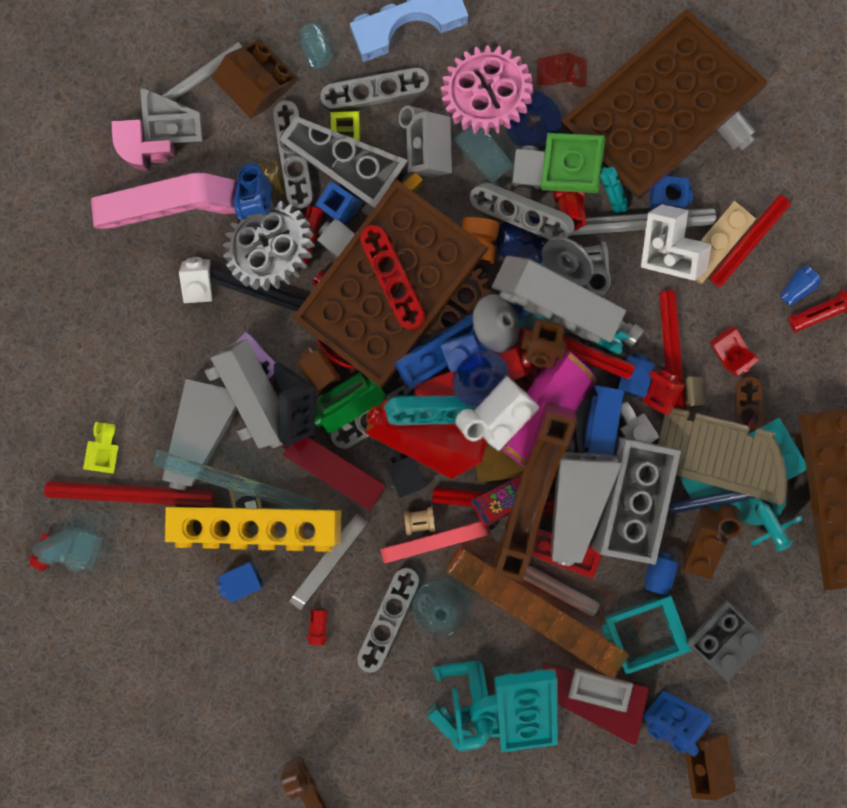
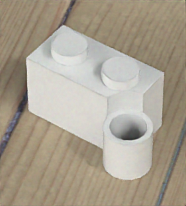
M506 376L475 411L472 409L461 411L456 417V425L468 440L476 441L484 437L489 444L499 451L540 407L521 387Z

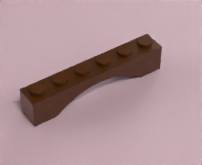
M548 402L545 403L494 559L495 575L520 582L524 580L545 502L558 466L568 448L577 421L573 409Z

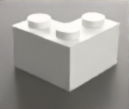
M661 204L648 212L641 268L693 281L707 272L711 244L684 238L688 210Z

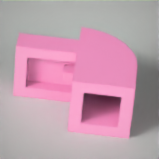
M141 120L111 121L115 150L130 166L139 170H148L147 159H150L152 163H165L168 161V158L175 157V146L170 140L145 142L144 126Z

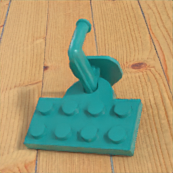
M780 418L759 428L775 432L774 437L784 459L787 480L806 471L805 460ZM754 431V432H752V433H750V434H748V435L755 437L756 431ZM679 476L691 498L731 491ZM759 498L706 507L716 511L724 505L738 507L741 512L742 521L753 525L764 524L769 532L750 542V545L754 546L771 537L777 551L785 550L792 544V540L787 538L783 530L804 519L801 515L781 525L777 517L781 515L786 505V498L784 505L770 502L773 509L769 505L764 504L763 501L766 500Z
M465 661L438 667L432 666L433 674L438 682H441V679L468 674L472 705L459 706L457 688H452L460 751L481 748L487 743L489 737H499L501 753L558 745L557 679L555 669L546 671L536 670L530 673L506 674L495 677L496 694L488 696L484 667L480 662ZM470 725L472 731L477 733V735L463 737L462 726Z

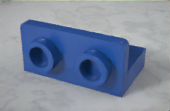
M664 690L643 715L648 727L647 731L652 737L657 740L663 739L669 742L678 752H687L694 757L699 752L695 743L712 722L709 714Z

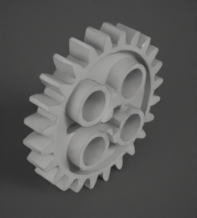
M270 200V213L268 215H249L246 219L240 220L239 224H230L235 230L225 234L231 242L223 244V247L229 251L223 257L228 261L226 266L232 271V275L246 287L250 284L254 290H257L261 285L265 291H268L270 283H272L276 289H279L281 280L290 284L289 276L291 274L299 277L296 269L298 267H307L303 262L304 258H312V255L307 250L314 247L313 242L309 239L314 236L313 232L309 229L311 225L305 216L291 204L286 206L283 201H279L276 206ZM290 246L286 252H283L286 247ZM265 260L264 264L258 267L259 264Z

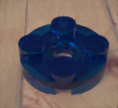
M533 92L530 94L532 103L525 104L527 106V113L518 112L520 122L518 123L511 119L509 121L510 129L506 127L505 129L510 140L518 147L535 146L540 150L546 148L548 133L559 132L562 120L560 110L551 98L541 92ZM527 116H538L540 118L538 121L539 127L535 128L533 125L528 127L526 125L529 120Z

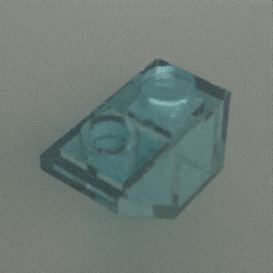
M68 526L33 545L31 551L38 557L37 561L54 566L55 562L66 564L65 568L68 570L82 573L83 569L92 571L103 538L98 533Z

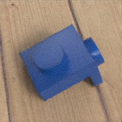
M472 329L470 334L444 341L441 344L450 372L483 363L489 351L478 339L475 329Z

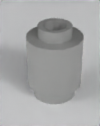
M740 111L717 130L733 150L738 147L744 150L755 140L752 135L756 130Z

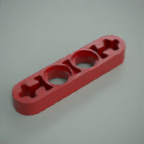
M367 226L360 236L361 245L398 322L408 330L420 329L426 320L425 311L387 233L379 226ZM372 233H375L377 236L381 235L378 243L383 250L388 247L387 251L378 252L372 243H368L371 240L370 235ZM391 257L394 260L393 269L388 273L381 272L379 268L381 260ZM397 283H404L407 288L405 296L400 299L394 298L392 296L393 286ZM407 303L414 313L418 312L419 315L415 317L416 322L414 324L410 321H405L408 313L403 306L398 309V305Z

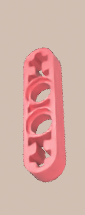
M481 521L388 546L380 549L383 563H388L491 534L489 526L484 528Z

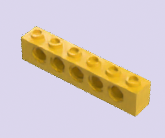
M166 507L165 542H175V548H192V543H202V548L217 549L220 548V543L230 544V549H247L248 544H258V550H275L276 545H286L287 551H304V546H315L314 551L330 552L332 551V546L341 545V510ZM196 520L202 524V532L199 535L193 530V524ZM224 520L230 525V532L227 536L220 529ZM251 521H254L258 526V533L255 537L250 535L248 531ZM279 522L284 523L287 529L283 538L276 533V526ZM308 522L315 527V534L312 538H308L304 533V526Z

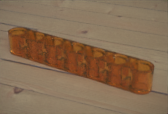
M460 546L444 570L452 577L612 679H615L629 656L627 652L512 579L495 575L494 567Z

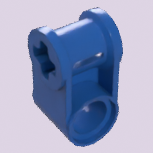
M250 163L245 165L237 175L236 194L233 204L235 213L240 220L246 219L249 215L261 214L265 216L270 213L272 185L258 164Z

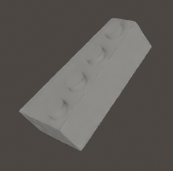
M295 116L279 140L373 208L377 206L408 161Z

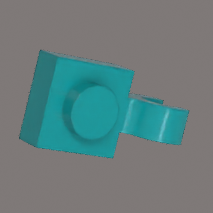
M617 329L612 342L601 339L599 344L588 339L585 341L605 352L620 354L623 346L621 341L628 339L629 335Z
M434 703L426 710L428 718L452 741L453 746L460 751L459 742L457 741V727L453 723L455 717L445 706L440 709ZM462 727L463 735L467 737L473 736L470 729Z

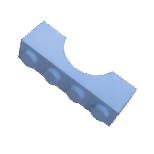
M406 0L407 2L397 6L396 4L386 5L376 14H362L356 17L354 22L350 23V28L362 62L389 53V44L393 33L407 22L424 21L436 27L441 33L467 24L468 13L463 0Z

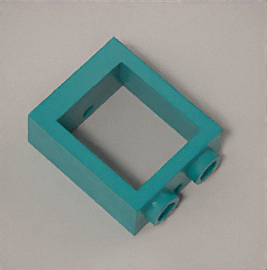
M669 594L661 595L603 616L605 624L601 625L606 642H612L615 650L611 652L612 660L616 669L621 668L626 675L691 651V648L686 643L688 640L672 596ZM660 607L673 645L628 661L614 623Z

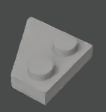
M140 89L145 142L170 140L172 143L203 142L200 112L147 89Z

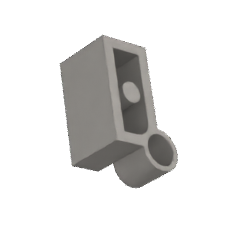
M413 106L403 107L399 113L398 120L400 126L407 129L408 173H417L425 177H437L452 173L451 117L428 112L426 109Z

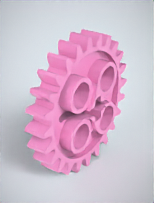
M487 45L483 53L480 52L478 47H475V55L471 56L465 51L464 61L455 58L456 68L447 67L450 76H443L442 78L445 85L441 87V92L444 96L442 97L443 105L447 106V115H453L452 118L455 124L462 121L463 130L472 125L474 134L478 132L479 128H483L485 135H488L489 129L494 127L496 133H500V125L503 124L506 128L510 129L509 121L511 119L518 123L520 122L518 112L527 113V106L525 104L532 103L530 95L533 93V84H530L532 83V76L528 73L527 64L521 63L520 56L512 59L511 50H508L503 55L501 46H498L495 52H491L489 45ZM492 70L498 71L496 74L493 75L487 74L489 71ZM478 71L486 88L489 92H492L494 101L500 107L499 109L494 107L487 90L482 88L481 80L474 72ZM465 84H474L470 88H463ZM504 92L512 93L507 97L501 96V94ZM478 106H487L484 110H476Z

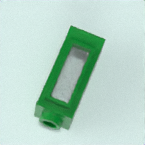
M359 372L315 399V424L318 428L323 425L330 435L388 398L381 387L362 372Z

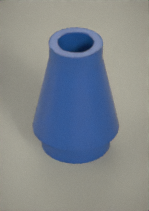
M805 264L801 269L798 268L779 296L792 307L796 302L819 288L818 284L822 279L812 268Z

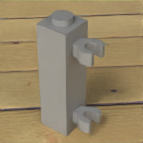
M248 339L225 346L211 357L213 367L204 370L209 381L221 377L245 422V427L236 430L241 441L253 437L258 449L269 445L271 448L282 445L283 443L280 442V401Z

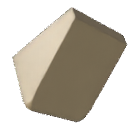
M703 377L683 378V383L685 384V407L705 405Z

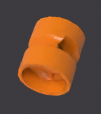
M466 217L463 219L462 228L489 248L478 264H493L496 247L491 242L495 241L498 237L499 222L485 218Z

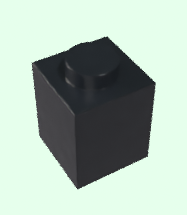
M403 453L390 458L392 464L388 465L387 469L399 498L426 488L416 460Z

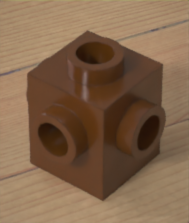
M536 318L531 332L525 331L521 349L526 350L524 361L539 367L553 368L556 358L561 359L565 350L566 341H562L565 325Z

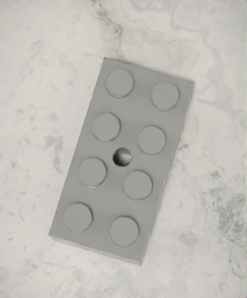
M506 256L492 285V288L500 291V298L513 304L524 306L523 309L527 312L548 318L547 321L565 325L564 328L571 330V334L599 344L600 339L612 342L626 312L625 309L529 259Z
M616 436L613 455H617L620 461V470L594 531L591 544L593 550L601 555L656 565L681 451L668 446Z

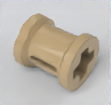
M432 507L416 512L404 510L407 535L424 530L435 532Z

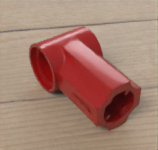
M553 191L554 202L558 203L560 212L571 217L574 223V231H578L581 227L586 226L583 203L584 192Z

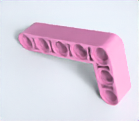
M192 173L91 198L93 226L96 229L115 228L193 209L220 214L235 213L233 202L236 194L237 180L207 173Z

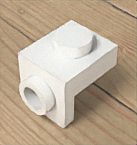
M191 257L182 261L179 277L183 303L212 301L213 293L209 273L211 264L209 259L202 260L201 257Z

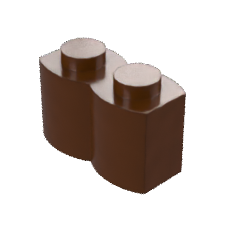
M312 346L299 355L301 360L297 362V365L307 380L315 386L316 393L322 394L342 380V377L321 348L314 349Z

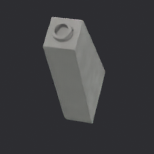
M188 379L185 380L162 480L170 482V488L186 491L187 486L196 485L238 410L227 388Z
M564 453L558 466L550 549L552 561H557L558 564L565 566L582 563L620 470V461L617 455Z

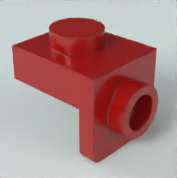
M730 326L709 342L723 368L735 376L746 373L751 369L752 365L759 361L757 355L749 351L738 330L733 326Z
M664 368L662 371L651 370L649 376L653 380L642 402L664 415H670L685 384L678 381V375Z

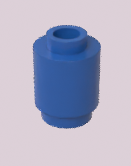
M659 551L656 565L648 564L644 582H647L646 590L668 595L669 589L673 587L679 565L678 562L674 561L675 555Z

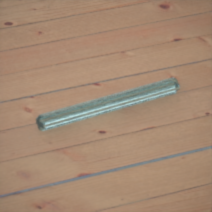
M160 450L156 451L153 458V465L287 508L319 509L318 500Z

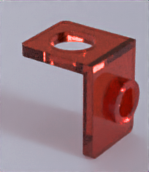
M571 53L542 57L537 60V86L543 87L567 82L580 88L586 87L587 61ZM575 64H577L580 69L579 79H577L574 74Z

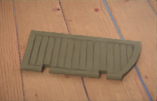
M675 407L670 415L664 416L658 445L668 446L681 451L676 471L677 476L784 505L787 488L786 468L780 447L774 437L775 432L757 428L756 435L753 437L748 435L750 426L699 413L696 414L695 421H690V411Z

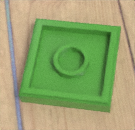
M548 133L541 189L548 191L599 193L605 136Z

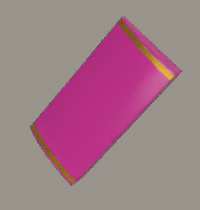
M564 350L562 358H556L553 368H543L527 391V394L540 408L500 449L523 468L525 467L545 403L548 402L573 409L576 412L597 381L595 375L574 354Z

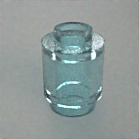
M318 23L302 27L299 30L300 36L298 40L306 64L313 66L315 69L327 66L330 63L329 60L333 58V53L325 30Z

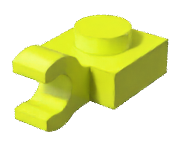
M95 422L93 433L96 441H88L83 469L114 474L118 445H112L111 443L115 432V425Z

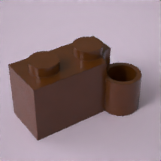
M724 505L718 511L705 507L700 508L683 551V572L712 579L726 546V537L737 536L742 530L741 512L738 507Z
M704 731L695 743L699 751L694 757L685 752L692 799L717 801L736 792L727 733H711L706 735Z

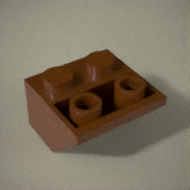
M260 39L226 54L212 76V79L249 118L266 111L298 81V78L290 71L289 67Z

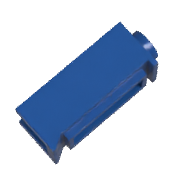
M593 386L591 389L594 396L590 397L582 445L586 450L581 453L613 455L624 390Z

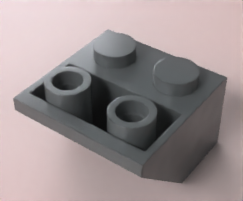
M725 600L686 643L714 672L728 682L767 639Z

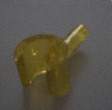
M269 157L273 167L270 170H265L261 161L259 167L266 176L270 177L281 198L286 193L277 174L279 166L273 158Z

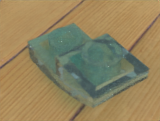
M470 125L454 138L467 158L475 163L488 183H493L514 166L489 134L485 135L483 128H479L478 132L474 134L472 125Z

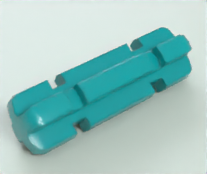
M612 166L609 168L604 167L601 169L600 179L611 207L616 213L620 211L625 212L628 201L621 182L617 177L616 169Z

